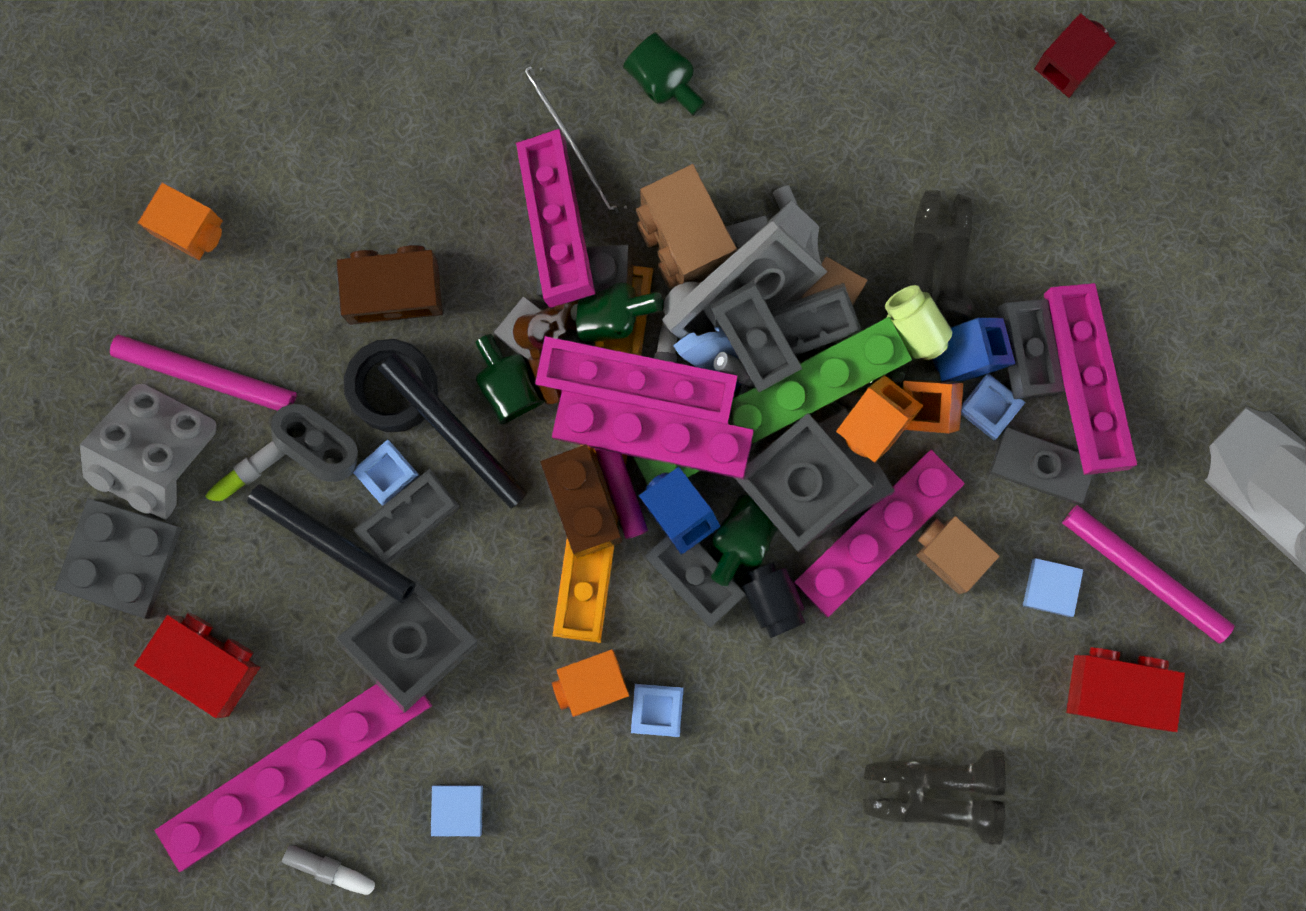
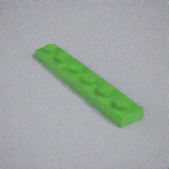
M887 317L800 363L801 370L763 391L758 392L755 387L734 398L728 424L753 429L752 444L800 420L807 413L811 414L912 361V358L891 318ZM634 457L647 484L658 475L666 472L670 473L677 467H680L687 478L700 472V470Z

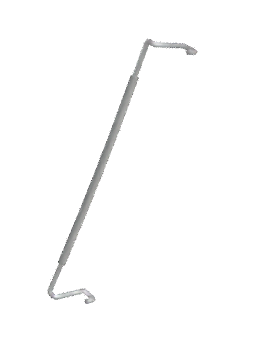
M532 67L526 68L525 73L567 138L609 210L615 209L618 214L617 206L610 207L601 191L600 185L567 129L540 87L537 86L529 74L528 70L535 76Z

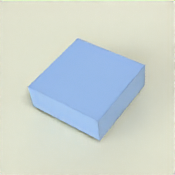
M988 373L963 402L961 415L991 439L996 440L1026 402L1022 399H1014L1013 392Z
M386 440L356 466L353 472L382 506L420 477L419 473L389 440Z
M1037 558L1032 559L1023 606L1062 616L1074 617L1083 569Z
M635 684L631 733L680 737L683 688Z
M433 785L431 836L480 837L482 835L483 785Z

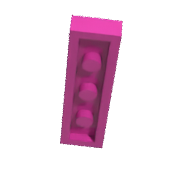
M560 129L516 143L544 301L549 308L594 295L595 289L569 155Z
M1096 284L1051 287L1044 293V298L1048 300L1065 392L1084 475L1130 470L1137 466V461Z
M545 336L535 384L728 424L738 376Z
M562 390L552 432L554 440L582 446L587 444L591 448L743 480L754 435L753 429Z
M932 450L928 451L892 486L895 490L894 494L874 504L794 584L826 617H829L965 483Z

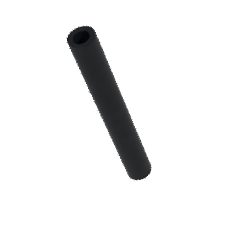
M396 352L392 353L377 367L510 509L527 495L528 492Z
M259 484L249 494L247 502L250 506L400 603L407 601L416 586L414 581L266 486Z

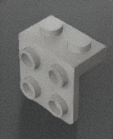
M145 384L134 385L80 443L83 478L95 489L102 492L109 491L127 500L136 510L142 513H152L167 520L177 505L176 480L215 435L216 422L212 418Z

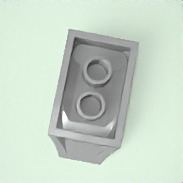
M790 200L765 226L701 283L685 282L675 286L665 298L663 312L666 316L662 319L670 332L680 339L692 332H695L697 336L707 332H716L715 327L721 326L713 314L710 304L753 280L770 310L798 300L827 273L821 264L818 251L820 227L797 204Z
M1246 406L1209 446L1211 464L1208 477L1204 481L1306 574V442L1272 413L1261 412Z

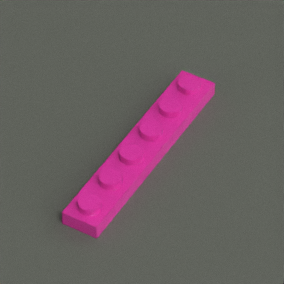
M375 684L154 831L180 873L432 707L426 695H424L404 713Z

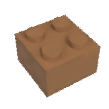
M693 164L640 189L641 206L636 208L640 221L637 222V226L647 247L657 246V252L661 260L658 263V267L669 289L685 282L701 283L737 251Z

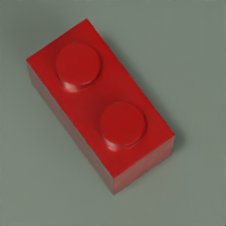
M188 612L184 618L182 616L167 615L134 666L214 718L229 717L261 668L250 661L253 652L233 639L228 638L224 644L209 634L213 626L192 613Z
M1090 647L1089 655H1074L1066 713L1177 733L1185 673L1168 670V660L1139 656L1138 664L1119 661L1120 652L1094 647Z

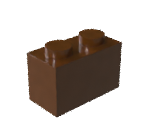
M408 245L398 248L397 253L379 255L377 251L360 250L352 252L350 258L337 259L341 316L349 325L443 315L438 260L432 250H425V247L419 245Z
M587 444L540 461L572 552L577 558L623 542Z

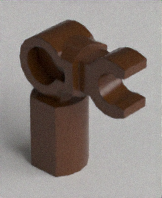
M579 299L555 306L554 309L547 308L536 314L522 315L516 320L513 327L514 340L521 348L530 351L531 357L528 360L535 379L537 377L544 337L559 339L565 335L566 331H577L576 320H573L571 317V309L575 304H578ZM538 385L545 404L560 402L562 390Z

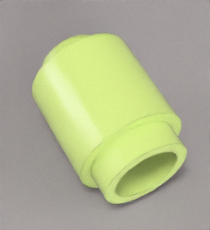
M912 285L901 289L888 299L885 304V309L888 312L887 317L891 318L911 358L931 360L941 355L948 348V341L953 334L952 330L928 292H922L919 286Z

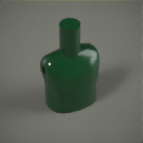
M657 32L648 36L625 60L623 68L638 81L647 96L656 104H663L674 97L692 116L705 105V101L687 85L693 76V65L681 53L670 47Z
M623 282L615 283L602 291L595 292L594 295L579 299L576 315L578 335L587 344L603 340L626 338L632 333L637 316L663 310V298L659 292L636 297L635 289L630 284Z
M492 334L485 335L475 342L487 365L485 369L477 374L476 382L492 406L500 424H506L544 403L522 355L515 354L504 358Z
M747 495L739 496L731 512L722 522L721 527H719L712 539L713 545L723 553V556L712 573L711 578L721 586L729 585L740 564L750 568L759 567L778 529L756 502Z

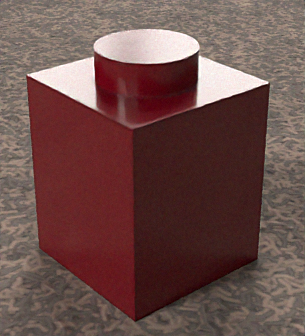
M1080 13L1043 53L1034 69L1070 98L1101 64L1117 42L1109 37L1108 31L1102 24L1089 20Z

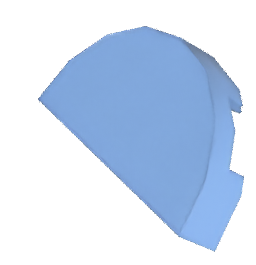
M715 327L716 332H707L700 336L692 332L673 345L682 358L698 368L718 371L714 368L713 364L715 357L720 352H725L739 359L722 327ZM738 381L736 382L735 391L741 385Z

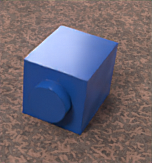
M976 318L952 327L953 334L948 341V348L941 355L933 359L942 382L966 381L1015 364L1003 318Z
M677 467L670 473H662L655 477L648 484L646 491L639 495L649 513L681 555L721 527L712 509L680 467Z

